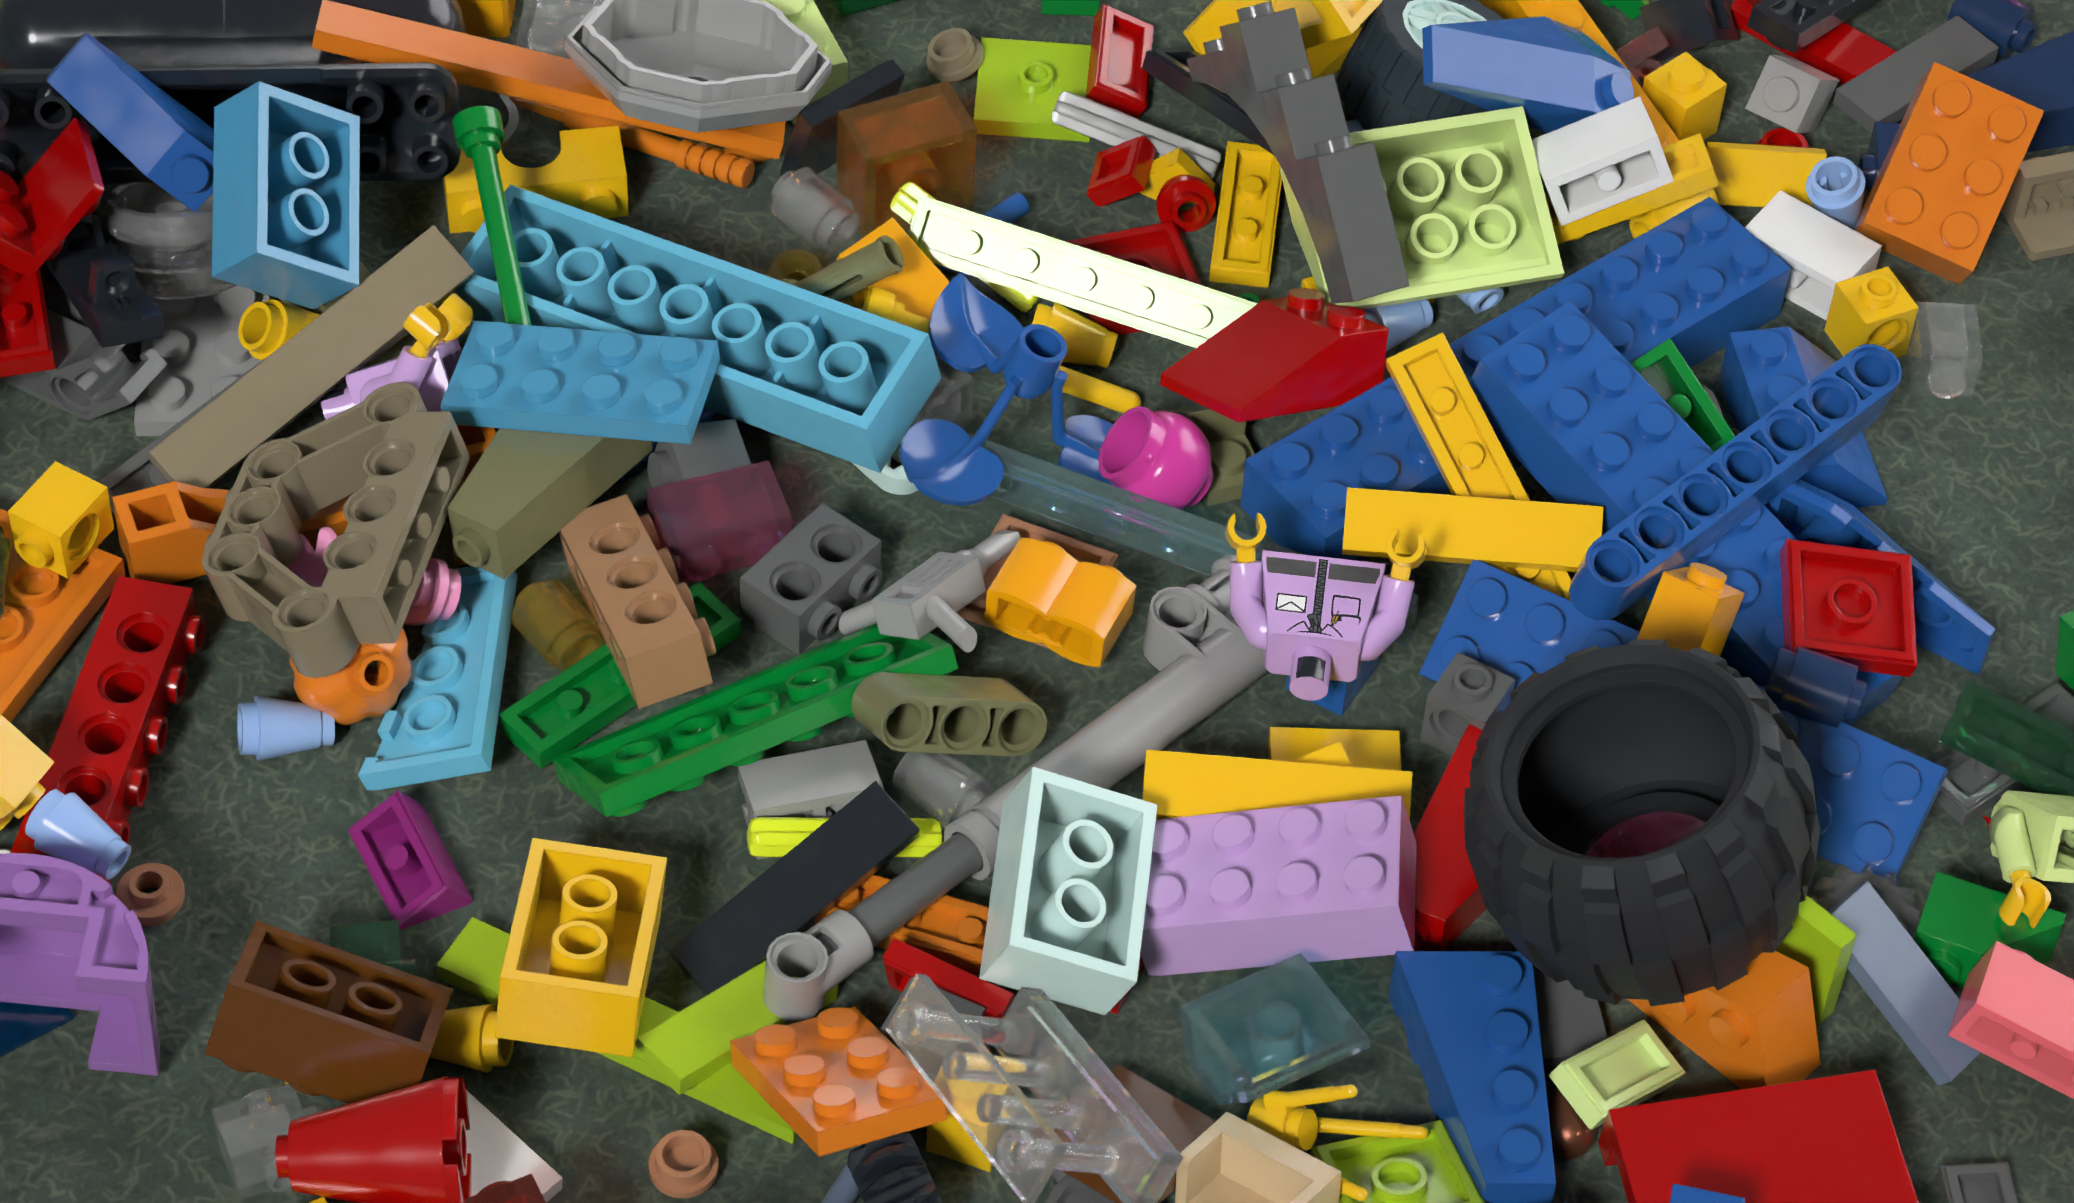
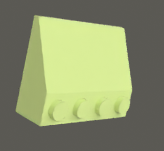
M1523 106L1349 133L1352 145L1374 142L1410 285L1359 301L1331 302L1321 263L1305 218L1286 175L1280 167L1292 224L1318 291L1325 294V301L1334 305L1351 306L1364 310L1562 278L1564 275Z

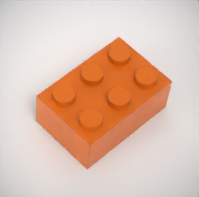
M1934 62L1920 79L1854 230L1882 245V251L1960 285L1974 272L2044 110Z

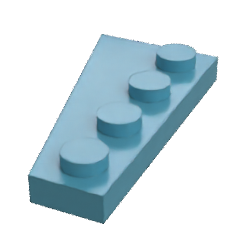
M469 566L455 569L460 573L461 593L456 610L448 620L436 619L434 622L424 625L421 634L426 642L420 655L415 660H411L412 670L408 685L404 687V692L396 710L388 711L383 717L377 731L382 741L375 757H366L358 774L366 790L377 791L491 771L517 583L515 571L504 580L480 567Z

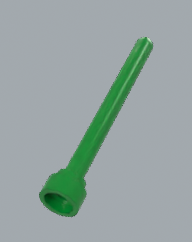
M490 106L470 107L456 114L452 124L458 148L463 150L465 155L473 161L505 323L531 325L496 155L500 152L501 143L505 139L501 114L498 109Z

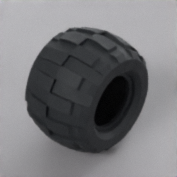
M1631 640L1628 645L1599 649L1598 645L1566 655V661L1544 673L1534 672L1510 692L1512 701L1501 714L1489 717L1476 742L1477 749L1471 759V771H1469L1470 787L1465 788L1464 837L1465 848L1485 907L1502 927L1504 935L1522 956L1556 983L1568 980L1574 989L1583 991L1584 997L1615 1005L1622 999L1648 1000L1650 1006L1685 1002V995L1712 986L1720 990L1747 975L1746 966L1750 965L1762 952L1774 953L1792 930V922L1798 916L1799 903L1806 900L1808 886L1812 885L1820 836V824L1816 812L1817 795L1810 766L1801 753L1797 734L1763 689L1759 690L1750 677L1742 678L1736 669L1727 666L1726 659L1699 647L1684 651L1667 647L1665 640ZM1674 812L1693 816L1705 822L1691 835L1675 844L1645 855L1626 858L1587 856L1588 851L1595 842L1608 830L1625 820L1643 814Z

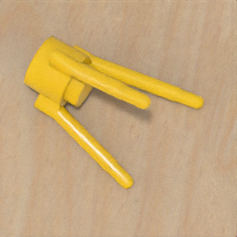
M1352 1084L1290 1092L1267 1089L1263 1097L1260 1096L1254 1100L1247 1116L1248 1123L1305 1151L1311 1149L1314 1145L1317 1132L1420 1140L1426 1139L1429 1134L1425 1126L1317 1117L1312 1109H1306L1305 1105L1354 1098L1358 1090ZM1341 1177L1340 1194H1345L1358 1201L1367 1199L1368 1192L1365 1188Z

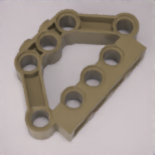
M403 382L390 383L375 389L366 396L363 402L287 439L271 440L258 446L244 461L233 488L226 495L225 506L213 533L208 536L205 542L201 563L226 614L236 621H250L289 653L297 671L305 677H326L340 671L350 663L357 652L359 644L396 643L448 515L447 508L456 495L471 458L451 412H428L415 386ZM351 495L344 504L343 509L344 516L348 522L345 532L334 539L324 551L323 560L328 569L322 586L311 587L287 568L288 565L297 559L302 551L303 543L298 534L301 524L316 514L317 511Z

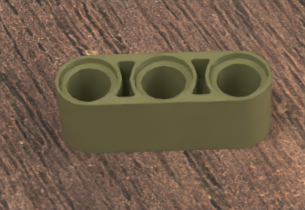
M882 672L864 679L856 688L852 697L851 709L855 719L891 750L899 752L1015 757L1026 755L1033 751L1041 743L1047 731V718L1044 710L1007 680L1000 678Z

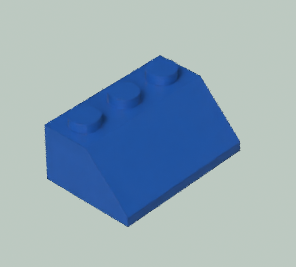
M1789 326L1729 332L1719 382L1737 433L1740 434L1837 361ZM1863 431L1799 478L1819 489L1832 493L1856 508L1886 505L1887 495Z

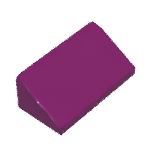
M397 790L348 829L399 929H406L473 902L425 808L400 790Z

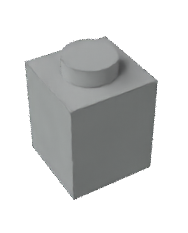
M1769 55L1745 109L1795 133H1814L1839 79L1793 57Z

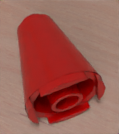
M448 1076L291 1120L288 1135H277L275 1159L278 1178H290L293 1192L356 1203H471L472 1153H467L466 1130H470V1117L464 1079L462 1077L448 1078Z

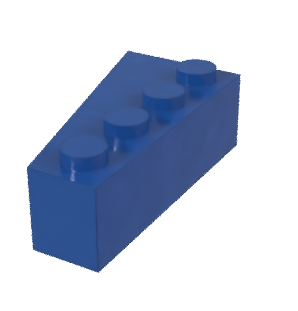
M1396 951L1388 997L1395 1015H1399L1407 1035L1406 1044L1414 1064L1419 1066L1428 1089V1101L1436 1121L1442 1120L1485 1203H1552L1556 1187L1533 964L1522 956L1519 951Z

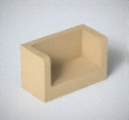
M1226 1112L1179 1154L1176 1169L1175 1203H1339L1341 1171Z

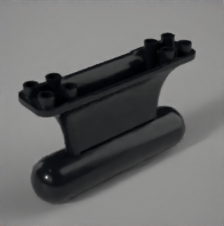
M2 0L0 3V66L2 68L0 69V170L9 175L17 185L73 118H77L87 124L103 185L154 183L47 82V76L85 32L213 129L214 107L258 81L359 116V181L433 180L443 178L453 172L459 163L461 149L456 144L452 124L454 116L460 112L459 90L456 79L449 70L438 64L371 63L312 48L322 0ZM329 0L466 34L462 9L457 0Z

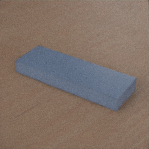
M1868 881L1853 888L1828 911L1857 935L1847 969L1935 1083L1940 1086L1951 1082L1981 1053L1948 1036L1960 999Z

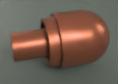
M1558 1088L1553 1089L1547 1099L1553 1155L1561 1159H1577L1585 1155L1593 1146L1597 1127L1589 1130Z

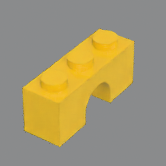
M619 125L559 131L560 153L554 161L542 167H520L509 162L504 157L502 150L496 154L504 192L511 184L606 219L629 216L627 173ZM461 150L458 165L453 172L443 177L449 232L476 233L485 220L473 161Z

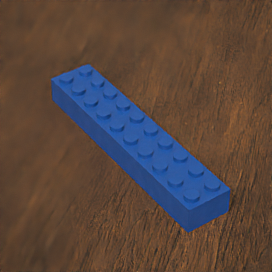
M1708 197L1449 345L1468 382H1470L1480 358L1571 301L1629 363L1671 338L1691 368L1725 348L1729 332L1756 330L1780 316L1791 268L1712 198ZM1392 377L1245 459L1240 507L1255 522L1257 513H1260L1266 522V533L1287 553L1361 561L1368 557L1342 554L1347 487L1452 495ZM1499 440L1514 471L1522 467L1523 465Z

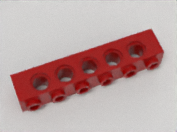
M122 576L117 577L48 754V757L54 763L38 781L46 790L41 798L25 814L10 853L51 856L35 849V840L25 834V826L30 814L39 801L54 789L59 790L65 795L71 792L76 793L121 837V840L128 844L130 825L127 820L132 806L141 807L146 799L149 786L147 766L151 755L160 756L165 748L168 735V719L166 715L170 704L179 705L185 693L187 683L185 664L189 653L197 655L203 645L206 623L204 616L197 615L193 588ZM96 874L110 884V880H107L101 875Z

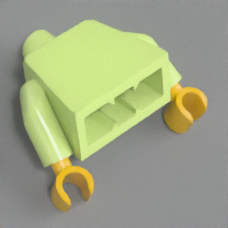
M2008 790L1994 806L1989 826L1992 855L1999 859L2003 880L2012 883V888L1998 911L2003 922L2010 926L2015 924L2019 915L2023 912L2028 917L2031 928H2035L2051 902V894L2044 885L2032 878L2036 877L2043 881L2074 883V797Z

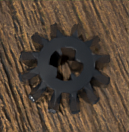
M904 1132L865 1143L849 1152L847 1166L864 1203H942L911 1134Z

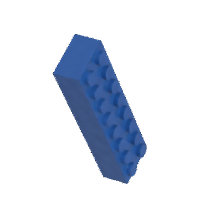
M1571 301L1480 358L1469 382L1497 438L1558 503L1604 506L1602 535L1714 453ZM1764 505L1682 568L1689 567L1693 562L1708 565L1727 576L1725 584L1745 593L1720 657L1726 659L1727 666L1736 669L1742 678L1750 677L1754 683L1766 688L1780 647L1784 648L1780 550L1786 539H1797ZM1658 586L1644 595L1650 602H1652ZM1858 671L1856 679L1867 683L1864 696L1855 719L1842 717L1841 722L1851 726L1889 699L1903 676Z

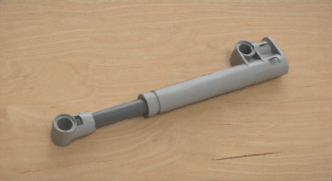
M1226 554L1217 559L1211 568L1212 575L1199 585L1191 583L1185 587H1167L1158 591L1153 596L1142 648L1144 656L1160 672L978 802L970 811L963 813L949 823L944 830L945 842L848 912L840 909L833 911L804 933H786L777 937L769 945L765 964L763 1000L769 1011L782 1018V1020L789 1022L804 1021L815 1016L822 1007L824 994L869 962L874 955L873 948L970 876L981 881L992 876L994 873L1003 802L1032 767L1109 790L1145 763L1146 749L1162 751L1267 674L1269 671L1264 666L1263 650L1249 644L1231 615L1230 561H1236V556Z

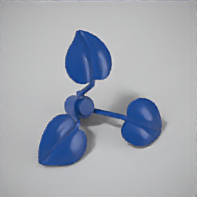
M959 273L941 292L931 312L928 334L932 347L942 360L957 370L976 372L987 366L989 371L994 374H999L1003 371L1006 386L981 427L972 438L960 426L942 419H925L911 426L900 445V458L909 482L914 483L915 487L926 496L944 504L964 506L986 500L1000 485L1003 479L1004 465L999 457L981 447V445L990 435L1014 395L1023 399H1033L1051 388L1052 440L1055 444L1064 448L1058 459L1062 473L1077 488L1087 494L1102 499H1119L1120 497L1113 488L1112 483L1101 475L1098 467V457L1102 443L1114 424L1091 415H1072L1064 424L1063 385L1067 379V374L1059 370L1067 353V345L1064 338L1057 331L1045 325L1032 324L1023 328L1010 312L979 292L963 273Z

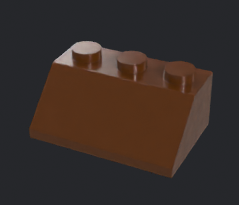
M256 921L228 982L204 1054L222 1060L225 1065L236 1071L245 1073L258 1072L287 1082L292 1088L303 1094L312 1096L325 1095L350 1104L420 1084L453 989Z

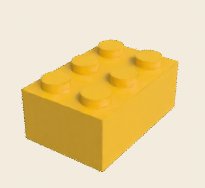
M532 838L500 974L495 1038L633 1057L661 918L667 857Z

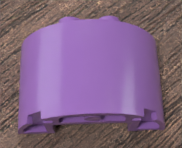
M27 853L0 854V1002L100 1011L88 1059L89 1069L158 1076L160 1042L148 950L143 929L134 910L129 911L113 894L112 885L84 867L51 856Z

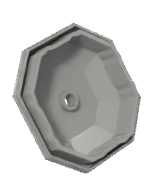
M604 0L600 6H594L567 36L564 50L579 72L624 115L697 133L790 121L812 100L832 73L833 65L831 60L818 49V45L812 38L788 20L782 11L768 2L759 0Z

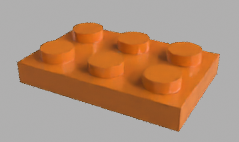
M855 1006L851 1008L835 1007L826 1009L819 1013L817 1017L789 1025L775 1024L764 1026L753 1035L730 1041L731 1065L818 1157L947 1120L946 1095Z

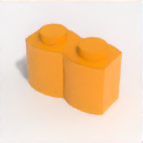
M1020 538L987 590L984 619L1010 636L1028 642L1043 643L1050 650L1070 661L1091 667H1101L1133 613L1136 585L1114 567L1090 562H1078L1061 546L1053 542Z

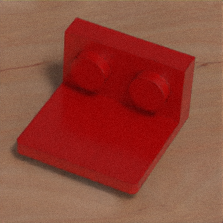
M73 118L18 185L9 175L0 170V263L28 278H31L45 261H51L58 255L69 232L82 217L90 216L101 201L104 185L85 122Z

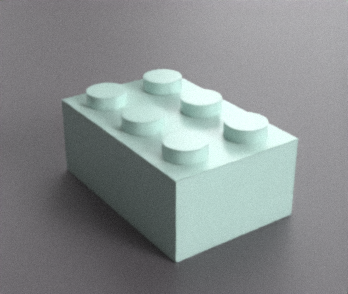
M1032 767L1003 802L979 979L1106 1015L1137 983L1157 804Z

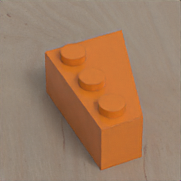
M1774 951V953L1762 952L1750 965L1746 966L1747 975L1726 987L1717 990L1712 986L1685 995V1002L1650 1006L1648 1000L1628 999L1741 1090L1802 1081L1821 1065L1809 967L1777 951Z

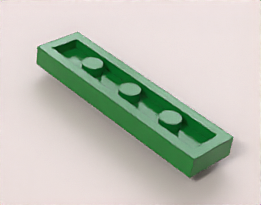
M697 582L689 588L696 608L697 619L705 618L714 640L716 652L741 635V619L705 586ZM605 643L498 714L499 729L535 765L543 769L553 762L552 758L570 751L635 707L636 703Z

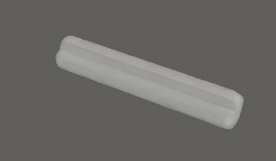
M1063 91L1060 94L1052 112L1054 124L1112 147L1145 135L1156 148L1153 160L1180 147L1211 180L1214 178L1221 160V153L1217 149L1069 91Z

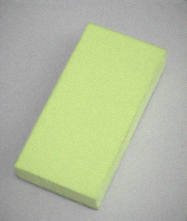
M1642 1020L1561 1062L1548 1076L1589 1130H1592L1605 1122L1609 1109L1638 1105L1670 1088L1686 1073L1649 1024Z

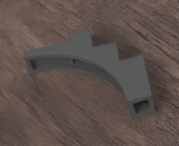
M1272 1L1237 9L1239 22L1220 26L1222 38L1204 42L1206 54L1187 59L1192 82L1209 83L1227 93L1247 113L1267 141L1284 171L1303 213L1321 263L1332 303L1355 302L1410 286L1374 142L1352 145L1334 74L1316 78L1312 77L1295 7L1274 12Z

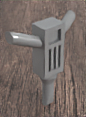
M1001 529L972 549L959 550L956 553L937 552L872 600L844 611L839 619L840 632L843 635H849L877 623L881 635L919 640L938 626L963 651L967 653L973 651L977 644V633L956 612L986 591L983 580L986 570L1014 549L1021 538L1019 532Z

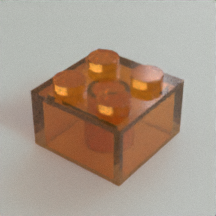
M949 81L917 88L906 93L861 104L838 112L837 196L861 238H864L892 217L903 230L910 229L911 225L894 213L890 207L895 194L909 181L917 184L936 200L970 211L973 210L977 127Z

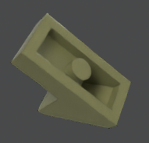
M1198 403L1166 410L1167 412L1181 414L1192 420L1199 426L1210 443L1213 478L1208 491L1203 497L1206 505L1211 506L1240 499L1245 459L1255 454L1245 435L1246 421L1238 423Z

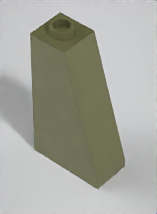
M500 428L447 508L456 556L472 567H480L505 580L570 521L653 450L652 442Z

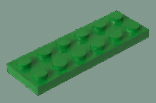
M876 623L552 758L559 782L605 817L610 815L615 817L627 816L643 809L647 805L648 799L670 790L685 791L701 785L706 780V775L729 765L737 767L752 764L760 760L765 755V750L786 741L799 742L811 739L823 731L824 725L845 716L854 717L851 709L854 692L864 679L873 674L889 672L945 675L958 669L952 645L929 632L919 640L881 635Z

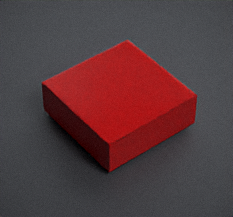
M1143 135L1098 152L1086 195L1096 206L1102 207L1144 191L1156 152L1155 146Z

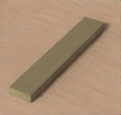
M434 225L362 281L359 286L352 289L149 451L147 458L168 482L177 481L200 488H211L242 463L253 450L272 439L345 380V375L356 371L406 330L403 328L405 320L418 306H425L427 303H432L434 306L438 305L469 280L474 270Z

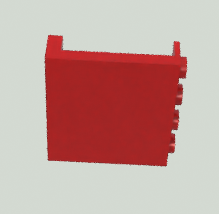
M1875 1070L1609 1109L1598 1141L1605 1167L1618 1166L1628 1203H1669L1673 1183L1742 1197L1745 1199V1203H1919Z

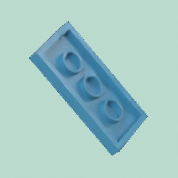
M474 321L441 402V410L450 411L456 425L691 444L720 361L718 341Z

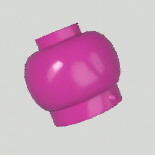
M1137 406L1126 411L1108 431L1098 457V467L1101 475L1112 483L1121 500L1132 509L1151 516L1165 517L1179 512L1185 507L1197 504L1208 491L1213 478L1210 443L1199 426L1181 414L1163 410L1153 412L1146 407Z

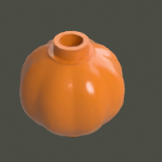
M401 629L396 643L359 644L357 652L350 663L340 671L326 677H305L297 671L290 657L289 663L294 672L293 685L298 699L311 709L330 715L335 719V723L340 725L357 724L363 719L378 718L384 715L397 703L400 692L408 685L411 677L412 662L407 652L408 639L404 629Z

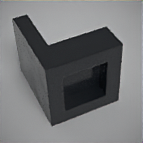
M1658 0L1639 7L1653 56L1658 61L1667 60L1700 47H1718L1739 40L1727 0Z

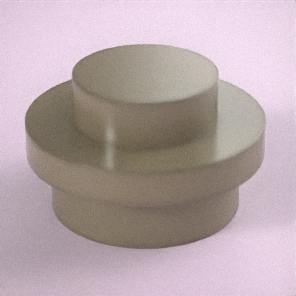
M951 28L938 33L930 41L926 63L931 75L935 79L944 82L962 81L970 77L981 66L984 60V51L980 41L971 36L967 30Z

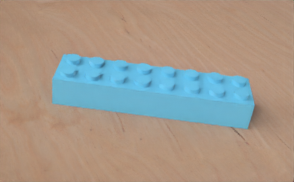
M511 184L504 192L531 325L717 340L720 361L704 404L706 409L881 473L941 379L928 333ZM484 221L461 253V256L474 270V273L469 280L453 293L459 295L472 307V322L505 323Z

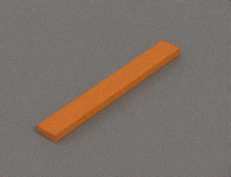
M322 0L312 42V48L371 63L438 64L449 70L458 84L774 160L780 157L784 143L786 121L697 133L628 117L579 72L571 59L329 0Z

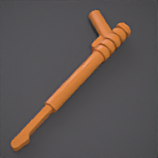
M508 96L514 104L563 122L564 127L573 130L619 125L622 146L673 162L676 167L690 170L691 172L730 185L732 184L742 189L748 187L753 179L755 172L754 164L770 160V158L729 148L720 149L687 139L681 141L641 127Z

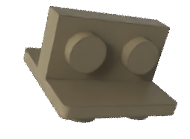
M2074 151L2046 157H2034L2022 161L2001 208L2002 214L2025 254L2032 261L2074 253Z

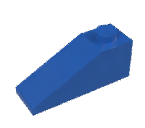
M85 32L47 76V82L146 177L195 213L213 193L214 129Z

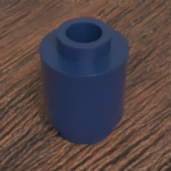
M1955 0L1947 19L1948 21L1957 15L1997 45L1999 47L1997 56L2004 60L2010 58L2014 52L2022 53L2026 51L2032 43L2038 24L2032 21L2033 9L2016 0Z
M1800 646L1797 647L1795 652L1780 647L1766 684L1765 693L1770 699L1778 701V709L1838 728L1842 717L1855 719L1867 683L1856 679L1858 666Z

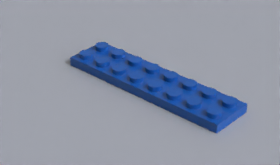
M1473 560L1419 674L1436 683L1454 656L1459 652L1514 678L1515 689L1534 672L1544 673L1566 661V655L1598 645L1599 649L1628 645L1631 640H1637L1640 632L1612 619L1594 620L1577 611L1571 601L1484 562ZM1755 683L1759 690L1763 689L1765 691V687ZM1772 700L1777 707L1778 701ZM1779 709L1797 734L1801 753L1810 766L1817 795L1816 812L1820 824L1817 857L1893 891L1948 774V770L1846 723L1840 722L1838 728H1834Z

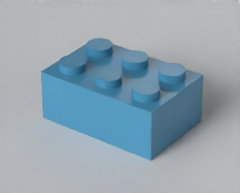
M260 81L214 107L213 278L310 309H316L359 286V116Z

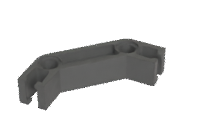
M46 309L56 369L1 377L0 380L81 419L90 420L130 405L163 370L167 363L154 349L144 351L139 356L143 361L133 363L121 351L125 344L102 348L89 328Z

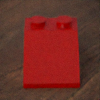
M1295 288L1288 291L1287 297L1262 300L1162 372L1160 385L1238 423L1341 406L1383 382L1389 328L1366 319L1365 312L1359 308L1337 306L1325 301V294L1318 290Z

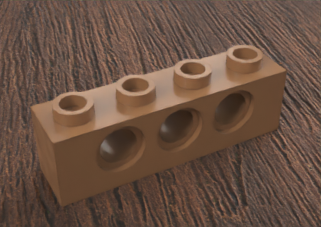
M627 494L584 509L558 532L569 571L638 709L712 684L713 681L707 657L716 654V647L711 631L704 617L697 619L696 608L689 588L685 582L679 583L672 557L666 547L661 549L650 515L638 516Z

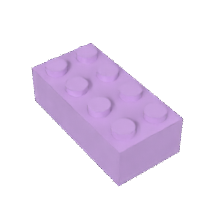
M1402 796L1156 819L1140 951L1148 975L1164 976L1386 956L1395 955L1396 951H1414L1417 843Z

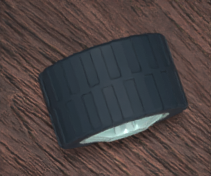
M1382 0L1379 6L1368 16L1337 74L1338 90L1341 99L1346 103L1347 110L1353 118L1357 119L1364 130L1489 111L1424 85L1422 28L1435 24L1502 20V17L1492 9L1490 10L1480 4L1477 0Z

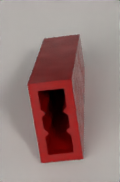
M1468 724L1414 832L1417 843L1414 951H1446L1486 910L1465 848L1464 837L1465 788L1470 787L1469 771H1471V759L1477 749L1476 742L1482 732L1481 729L1471 724Z

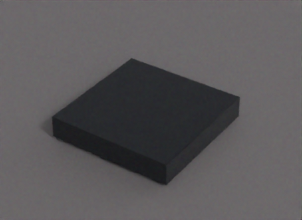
M893 59L890 61L886 60L809 104L799 112L780 172L781 178L792 189L884 136L905 73Z

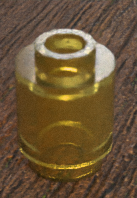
M546 580L534 582L525 587L517 596L511 615L512 624L550 667L560 668L562 671H565L603 645V639L599 635L598 623L560 581Z

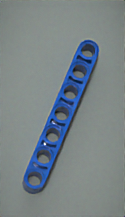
M1863 344L1854 348L1594 541L1581 561L1569 588L1571 602L1577 611L1594 620H1609L1618 616L1658 586L1664 571L1682 568L1874 423L1881 415L1901 381L1902 369L1895 355L1886 348L1875 344Z

